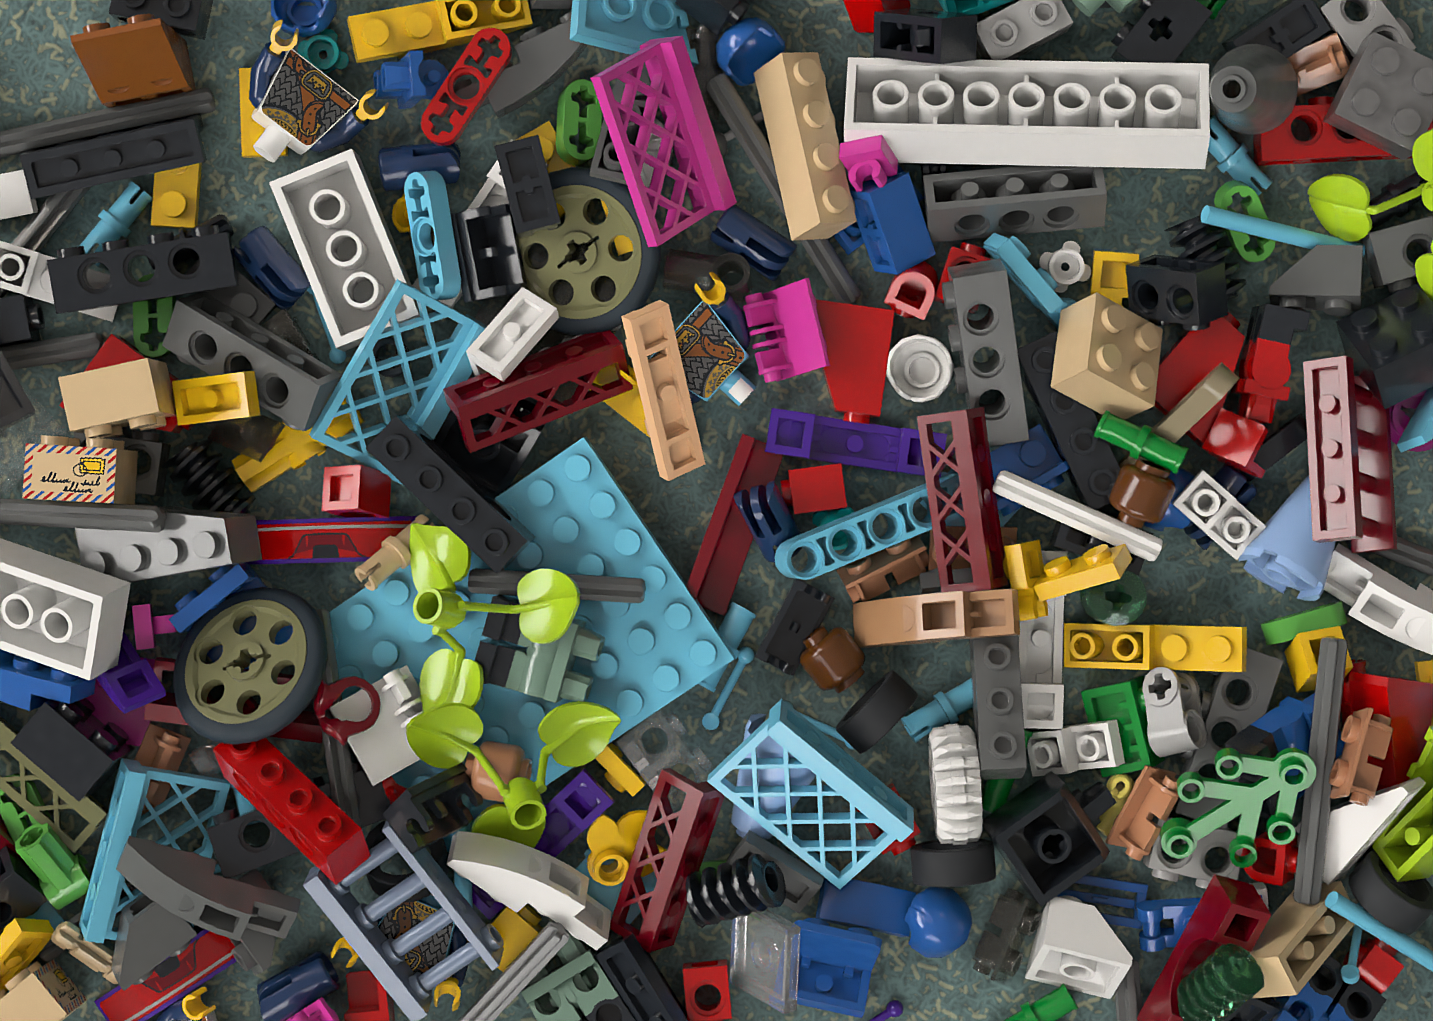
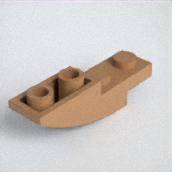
M1018 590L953 591L853 604L854 641L860 648L1020 635Z

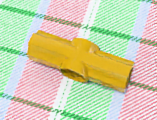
M344 399L341 405L347 404L346 399ZM356 410L361 425L365 421L359 410ZM350 413L333 418L325 433L339 438L353 431ZM282 422L270 432L271 436L253 445L231 461L243 483L254 493L290 469L297 470L306 465L305 461L316 454L318 456L322 455L327 451V445L313 439L309 435L312 428L303 432L302 430L290 428Z

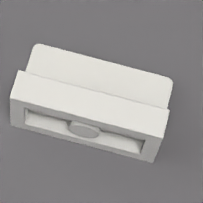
M521 287L466 350L474 376L489 372L504 382L558 320L557 308L524 287Z

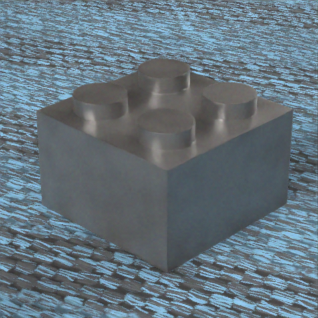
M1373 32L1361 42L1323 122L1402 160L1412 156L1414 142L1428 130L1433 120V60Z

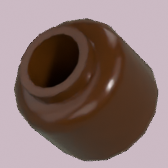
M1138 458L1136 463L1125 464L1121 468L1109 496L1111 505L1120 511L1117 518L1137 528H1143L1145 522L1158 523L1162 521L1176 490L1175 483L1169 478L1171 471L1142 458Z
M822 625L802 641L807 648L800 656V663L821 690L829 691L834 689L837 693H840L850 687L865 673L861 667L865 662L866 656L843 627H835L827 631Z

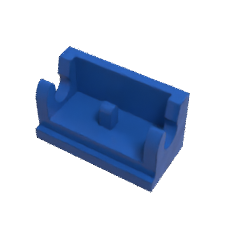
M901 172L890 178L888 176L885 186L881 188L877 186L874 180L864 182L861 192H857L854 187L850 188V193L855 203L857 223L874 271L898 275L936 255L909 173Z

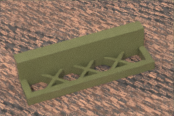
M0 716V751L6 750L19 761L20 776L2 777L0 775V789L40 824L48 823L64 844L73 853H76L106 820L108 809L92 795L78 802L11 744V741L19 731ZM26 768L34 775H27ZM26 780H41L53 791V805L35 806L27 799ZM20 781L21 793L9 782ZM60 798L67 804H60ZM60 809H74L89 822L76 839H73L61 828ZM54 810V821L42 811Z

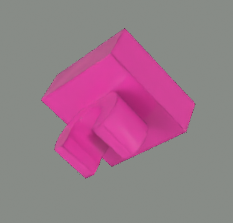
M882 135L840 143L839 159L849 172V181L857 192L862 191L863 181L874 180L877 186L881 188L885 186L888 176L897 175L898 159Z
M152 603L132 606L136 650L156 648L155 634L177 632L176 628L168 620L174 614L153 617Z

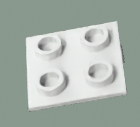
M407 665L393 670L383 676L382 679L371 684L380 697L379 717L374 726L364 732L349 736L347 740L373 786L420 760L410 747L406 736L407 724L412 718L423 713L420 688ZM362 689L331 706L329 709L334 718H338L341 721L360 722L368 717L372 704L369 695Z

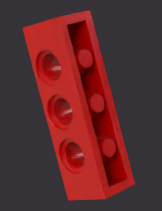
M1329 96L1308 99V105L1294 106L1292 113L1280 126L1265 133L1253 134L1254 162L1258 166L1400 158L1354 136L1352 139H1344L1337 133L1336 127L1323 122L1335 98ZM1294 120H1301L1309 126L1310 138L1308 141H1299L1293 136L1291 124ZM1432 120V122H1431V124H1430L1428 130L1433 129V120Z
M266 738L242 744L219 743L213 748L224 778L335 885L371 857L362 828Z

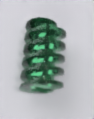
M1125 570L1120 579L1080 590V603L1084 611L1093 620L1113 626L1127 625L1135 621L1143 613L1147 603V593L1142 580L1133 572ZM1106 591L1120 593L1119 601L1110 602L1105 600Z
M1232 943L1221 945L1179 982L1177 997L1181 1018L1183 1021H1224L1264 987V974L1261 967L1257 964L1251 953L1243 947Z

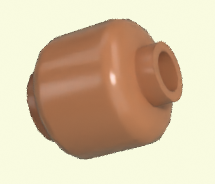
M485 741L479 746L505 784H508L509 781L517 777H525L531 780L532 760L526 758L525 751L520 746L494 741ZM469 753L465 762V767L467 768L465 772L471 779L473 789L481 794L483 799L504 802L497 786L476 757Z

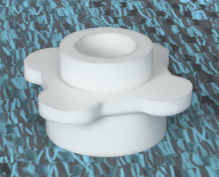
M1067 241L1061 249L1053 253L1045 252L1040 257V267L1047 270L1048 274L1058 284V287L1054 290L1055 292H1065L1068 285L1077 281H1087L1091 275V268L1089 265L1084 264L1083 258L1079 254L1080 246L1074 241ZM1064 262L1069 264L1067 271L1061 269V265Z

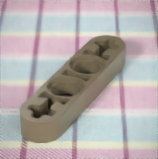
M1222 362L1219 363L1153 427L1152 433L1176 443L1225 396L1239 377ZM1130 452L1118 463L1120 469L1127 463H1136V459L1129 457Z

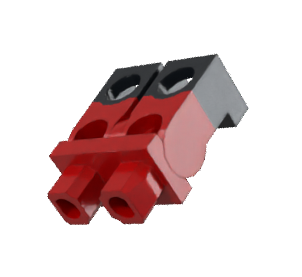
M1267 303L1252 307L1239 365L1240 379L1237 380L1231 389V393L1240 395L1236 414L1260 424L1272 423L1276 402L1288 401L1291 388L1283 385L1289 380L1291 375V364L1288 355L1293 333L1307 331L1311 313Z

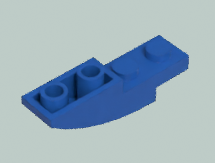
M0 649V701L31 711L41 707L44 702L51 699L71 704L95 694L96 677L92 680H87Z

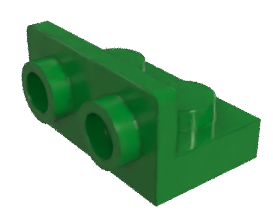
M1143 675L1133 677L1127 681L1081 691L1088 723L1116 719L1118 722L1125 763L1116 767L1100 768L1102 777L1143 770L1145 765L1154 767L1165 760L1164 757L1157 756L1149 744L1147 736L1148 721L1142 691L1145 679Z

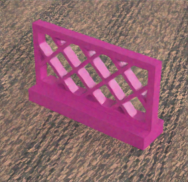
M683 36L650 39L640 45L638 52L591 77L648 247H658L713 211L727 210L737 203ZM644 62L651 80L650 86L640 81ZM615 78L625 83L621 103L615 101L609 83ZM637 91L647 96L643 116L632 110ZM658 104L665 122L664 128L654 123ZM629 120L640 126L635 146L629 143L626 134ZM651 133L661 138L657 158L646 153ZM672 147L679 164L678 170L668 165ZM643 163L654 168L649 188L644 186L641 178ZM665 175L675 180L671 200L660 195ZM686 188L693 206L691 211L682 207ZM658 204L668 209L664 227L660 230L655 219Z

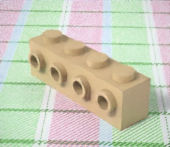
M818 52L780 53L755 71L754 77L791 241L828 239L855 223L857 219L855 203L850 193L845 166L839 159L840 145L835 128V117L831 111L826 89V77L821 67Z

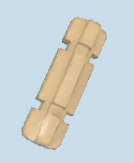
M70 921L61 922L51 936L52 942L63 950L65 948L68 949L70 955L95 972H102V976L111 983L118 984L111 969L114 952L101 943L85 941L80 928Z

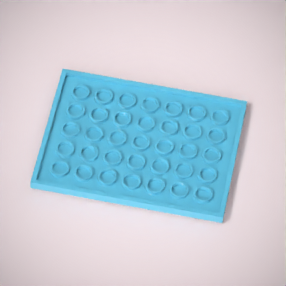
M587 437L581 438L495 498L535 536L530 544L505 570L532 572L538 569H553L565 574L642 578L645 581V598L641 603L580 600L579 607L574 616L575 619L586 622L585 628L605 637L599 660L593 661L576 656L572 671L593 677L590 694L585 702L603 705L619 715L621 722L615 728L609 743L736 658L698 600L694 599L686 587L687 584ZM471 550L470 570L475 568L491 569ZM411 565L405 569L399 567L378 585V588L374 591L365 587L329 612L339 679L356 676L373 684L393 670L407 665L419 686L421 671L427 658L440 649L454 650L440 636L432 634V625L420 623L415 618L413 602L418 591L413 582ZM470 570L462 581L455 583L457 588L456 594L463 601L491 604L492 597L496 596L495 594L471 593L468 588ZM508 595L510 597L518 599V596ZM467 611L465 619L460 624L446 630L465 648L466 654L464 659L475 660L480 641L488 638L482 636L488 612ZM483 684L481 697L473 708L482 720L483 733L474 745L479 747L485 741H494L520 746L525 751L526 758L532 760L531 780L535 782L537 780L540 751L547 745L540 739L538 734L540 722L554 708L565 703L577 701L562 699L554 703L494 684ZM356 686L346 688L342 692V700L362 690V688ZM551 753L547 762L545 784L548 785L573 767L557 763ZM420 759L392 775V778L397 784L408 789L447 769L433 767ZM483 799V804L478 807L470 803V813L473 817L471 830L475 819L484 809L494 804L505 803ZM453 833L443 838L447 852L450 851Z

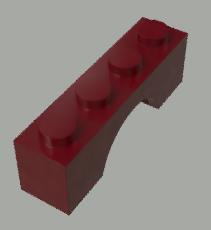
M1214 874L1137 1016V1021H1210V993L1219 967L1226 957L1235 950L1243 949L1251 952L1271 917L1270 911L1254 885Z

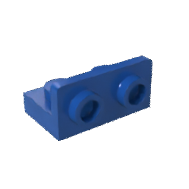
M1041 424L1028 430L1029 440L1004 444L990 452L994 482L998 474L1006 470L1051 490L1064 482L1061 474L1070 469L1067 462L1061 460ZM996 494L998 511L1000 510L1003 517L1023 506Z

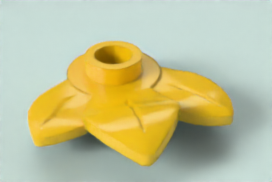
M648 810L630 811L621 816L617 822L609 816L602 814L591 824L586 839L591 850L587 858V869L593 880L605 886L618 885L624 881ZM657 845L660 853L667 851L666 848ZM615 859L609 865H602L606 860ZM651 863L644 866L641 877H645L654 871Z

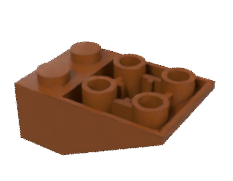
M153 14L135 15L127 19L128 24L111 28L109 23L90 24L82 28L83 33L70 36L71 43L101 103L107 108L196 90L187 41L161 18L155 19Z

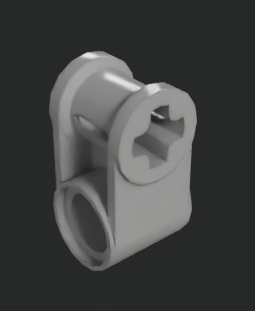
M1166 667L1152 669L1145 676L1142 688L1148 721L1147 736L1152 750L1157 756L1165 757L1203 748L1207 740V731L1202 717L1198 682L1191 675L1175 673ZM1181 685L1187 686L1188 690L1181 688ZM1154 690L1162 692V695L1155 693Z

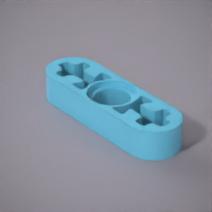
M437 171L413 172L406 179L404 194L421 292L436 300L453 299L460 291L461 276L446 184L441 174ZM431 226L435 236L434 245L431 240Z

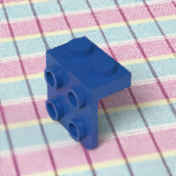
M248 563L220 567L209 577L213 584L201 594L193 590L174 605L178 612L168 620L179 633L188 632L199 618L209 610L219 606L226 600V597L242 590L267 586ZM250 616L241 623L240 635L247 634L254 629L257 622L256 616ZM285 626L280 629L276 634L275 644L280 645L287 642L293 633V627ZM215 646L207 653L213 663L221 657L223 646ZM255 658L250 659L251 663H252V662H255L256 659H255Z
M817 918L795 921L785 948L775 999L862 1018L866 1007L871 972L880 953L882 939L873 936L872 932L863 928L853 927L847 930L830 927L826 921Z

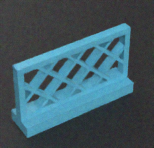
M397 279L309 435L313 439L380 470V472L387 474L393 481L402 484L374 456L368 454L365 449L364 439L379 434L391 421L386 400L408 393L411 407L407 415L434 440L451 410L447 405L443 389L468 380L473 370L466 350L485 330L486 326L481 321L467 314L464 315ZM405 294L417 301L420 317L398 324L395 309ZM426 306L432 308L435 312L428 314ZM446 317L458 322L449 339L435 343L430 325L431 322ZM388 321H390V325H391V326L385 328L386 325H387V323H388ZM423 325L428 345L405 352L401 332ZM393 335L398 355L376 362L373 354L376 342L379 339ZM443 350L441 355L438 356V351ZM430 354L433 369L429 376L413 381L408 361ZM366 360H368L369 365L363 367ZM401 364L406 384L383 391L378 371ZM371 374L376 394L354 401L350 388L355 379ZM421 389L418 395H416L415 390ZM344 399H346L347 404L341 405ZM379 403L384 422L361 430L356 410ZM350 413L354 428L353 433L339 438L325 433L333 418ZM357 441L359 449L350 445V443Z
M783 699L769 710V718L708 775V783L838 889L845 886L894 840L897 839L902 842L914 829L913 807ZM770 736L783 747V758H757V746ZM749 753H751V758H745ZM789 753L793 755L794 758H789ZM790 768L810 769L816 774L817 785H791ZM733 769H752L753 786H734L724 777ZM758 769H784L785 786H759ZM791 796H817L818 813H792ZM823 796H842L850 803V812L824 813ZM760 797H785L786 813H767L760 807ZM856 823H875L884 832L874 840H857ZM793 824H819V840H800L793 834ZM824 824H851V840H825ZM826 851H852V861L839 872L826 861Z
M121 758L79 922V928L85 941L103 944L104 939L116 940L118 928L113 927L116 913L142 894L138 889L131 891L125 883V877L116 868L128 837H136L137 830L143 825L155 819L165 834L156 843L164 846L171 843L173 848L178 850L181 849L175 840L198 826L204 835L202 846L195 850L194 853L211 859L213 847L202 822L209 818L207 827L215 825L212 817L224 811L230 783L227 780L142 766L139 761ZM150 780L169 782L176 794L154 808L146 798ZM176 784L187 785V787L180 791ZM201 788L216 790L213 805L196 815L186 798ZM182 801L192 818L169 832L159 815ZM145 804L149 811L142 815L143 807ZM122 889H124L127 895L120 899Z

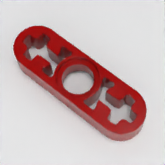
M485 28L474 35L424 111L421 118V128L432 143L447 146L460 138L510 62L512 46L506 34L501 30ZM495 39L500 40L498 47L502 55L499 58L495 56L489 57L484 65L485 70L491 72L488 78H485L477 68L467 65L470 59H474L476 64L479 65L485 54L480 47L484 41L491 44ZM463 75H472L479 81V91L471 99H462L455 94V82ZM446 96H449L454 104L467 110L461 116L455 109L449 118V122L453 126L452 131L448 133L442 130L439 135H435L433 133L436 127L431 122L432 118L435 115L439 118H443L446 115L450 106L443 103V100Z

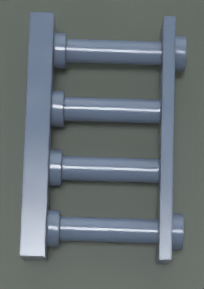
M386 820L382 832L387 838L369 850L371 857L341 882L335 885L318 867L314 866L310 869L303 887L410 1021H419L428 1014L433 999L432 989L480 956L493 971L500 965L504 943L497 929L489 923L485 925L427 849L423 848L411 854ZM399 852L415 873L370 904H359L350 892V885ZM427 887L442 908L395 940L393 938L387 939L377 926V920ZM454 922L469 942L423 974L419 972L414 973L405 962V954Z

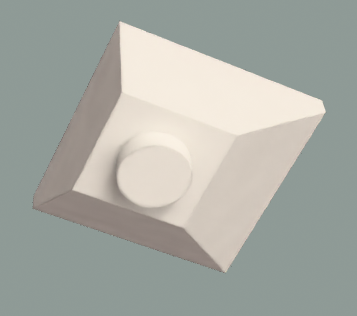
M1059 896L1047 902L1041 914L1025 978L1058 987L1064 983L1070 990L1111 999L1132 966L1133 957L1095 906L1084 904L1080 899L1073 896Z

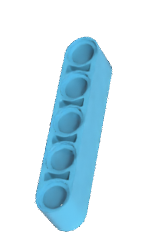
M958 473L947 474L939 478L940 487L951 496L953 495L954 486L959 482ZM926 483L787 539L776 550L775 564L781 574L789 578L813 579L931 530L932 522ZM922 498L927 504L928 510L925 518L919 522L913 515V505L917 499ZM942 500L944 508L947 503ZM953 509L945 519V523L962 516ZM879 514H882L888 523L887 532L881 538L875 535L872 527L874 519ZM841 530L847 536L848 545L846 550L839 555L833 549L832 539ZM798 547L805 549L808 556L807 565L801 571L794 569L791 562L792 554Z

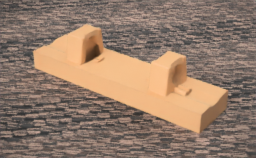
M658 300L621 317L627 338L625 340L628 355L632 359L646 418L644 422L647 434L651 438L659 476L670 481L705 465V459L669 304ZM655 352L661 353L660 355L655 356L651 359L647 358V356Z

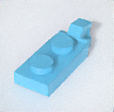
M993 233L983 243L985 250L993 259H1001L1011 280L1058 329L1061 310L1076 303V301L1071 298H1060L1054 290L1058 287L1056 281L1041 267L1036 270L1030 264L1027 258L1031 253L1018 238L1013 235L1007 238Z

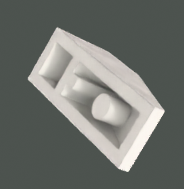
M1417 777L1376 791L1375 798L1369 799L1367 806L1347 801L1331 807L1323 881L1329 885L1347 874L1426 782ZM1300 822V823L1297 825V827L1295 828V830H1296L1299 834H1300L1301 822ZM1299 836L1297 840V847L1299 846Z

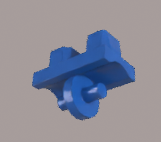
M423 50L409 51L399 62H384L381 65V70H376L373 73L374 89L377 90L374 93L375 99H397L398 109L412 108L421 99H433L449 75L448 71L438 61H422Z

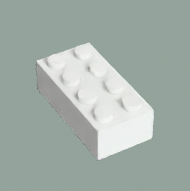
M350 149L269 182L335 347L342 351L360 345L397 279L412 286L360 156L353 149ZM405 294L395 309L398 324L420 317L417 301ZM388 321V323H387V325H386L385 328L391 326V325H390V321Z
M0 538V649L87 680L94 679L118 665L131 583Z

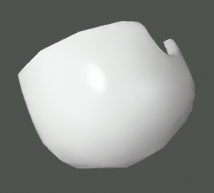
M917 334L902 338L890 350L886 377L901 397L913 402L923 403L938 398L951 384L954 364L950 352L941 341L933 337Z

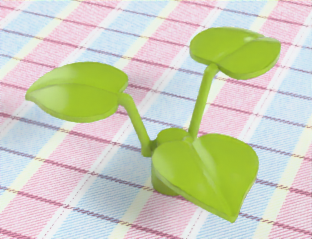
M1433 129L1424 132L1414 142L1412 148L1413 164L1418 174L1428 182L1422 183L1411 191L1381 204L1369 205L1370 192L1368 187L1353 176L1331 174L1313 182L1307 194L1309 195V203L1322 226L1334 237L1353 242L1364 238L1371 231L1372 220L1370 214H1379L1418 196H1422L1424 205L1433 211ZM1432 241V253L1421 255L1415 262V274L1419 286L1431 301H1433Z
M412 523L409 541L410 565L413 582L418 591L413 602V613L420 623L432 625V634L440 636L454 649H440L434 652L423 665L419 684L423 712L438 705L452 702L462 703L474 708L481 697L484 683L481 665L477 661L464 659L466 654L465 648L446 631L460 624L465 619L467 611L520 613L519 628L525 638L534 643L549 644L564 635L580 604V590L575 581L565 573L557 570L538 569L528 573L519 581L517 596L520 605L463 601L456 594L457 588L455 583L462 581L470 570L471 549L448 527Z
M452 702L433 707L410 720L406 726V736L414 753L422 761L436 768L449 769L462 763L467 752L472 753L497 786L505 804H494L484 809L475 819L471 832L504 838L534 848L541 838L546 825V808L540 794L547 790L545 777L549 755L552 753L554 760L563 766L578 767L594 760L605 749L621 719L613 710L593 702H569L551 710L538 726L539 737L547 745L540 751L537 780L535 782L525 777H517L509 781L508 784L504 783L480 748L474 745L483 733V723L479 714L468 705Z

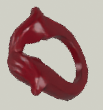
M348 676L329 684L323 680L321 681L314 700V710L322 730L337 739L342 746L347 744L349 736L359 734L374 726L379 717L381 705L379 694L374 686L365 679ZM356 686L362 688L371 699V712L363 721H341L338 718L329 719L325 716V710L330 708L333 702L348 687Z

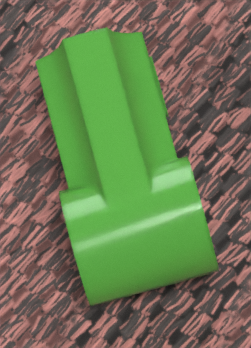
M35 823L25 829L21 837L15 841V850L39 878L41 889L50 904L55 909L60 910L86 895L91 876L85 867V864L88 862L81 854L74 856L48 823Z

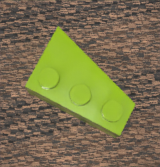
M1429 726L1424 739L1427 743L1418 762L1412 763L1406 774L1410 777L1409 780L1420 777L1426 784L1372 845L1397 882L1425 879L1433 875V726Z

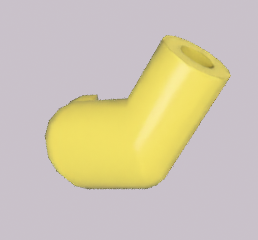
M1124 773L1113 775L1107 781L1106 787L1117 803L1099 817L1101 822L1096 826L1106 837L1110 833L1115 818L1120 814L1134 786L1132 778Z

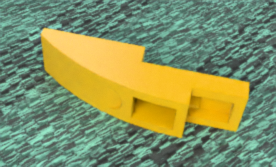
M435 0L348 16L347 19L356 63L398 56V59H402L409 51L423 50L424 54L470 43L477 32L485 28H496L507 34L532 26L533 24L527 0Z
M1064 623V667L1152 670L1156 667H1166L1171 670L1246 672L1247 627Z

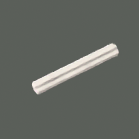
M1006 470L1001 471L994 482V493L1111 545L1119 546L1126 544L1129 553L1145 560L1155 561L1160 554L1163 541L1160 538Z

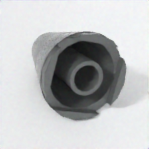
M1247 44L1236 47L1217 62L1210 75V106L1216 117L1233 131L1243 134H1260L1280 126L1286 120L1296 104L1298 91L1296 72L1292 63L1279 50L1261 44Z

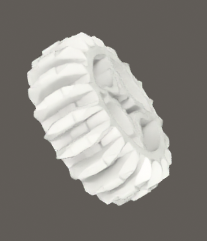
M946 724L944 727L932 728L928 738L931 804L936 837L941 844L966 845L967 842H977L982 833L983 809L980 763L975 733L968 725Z

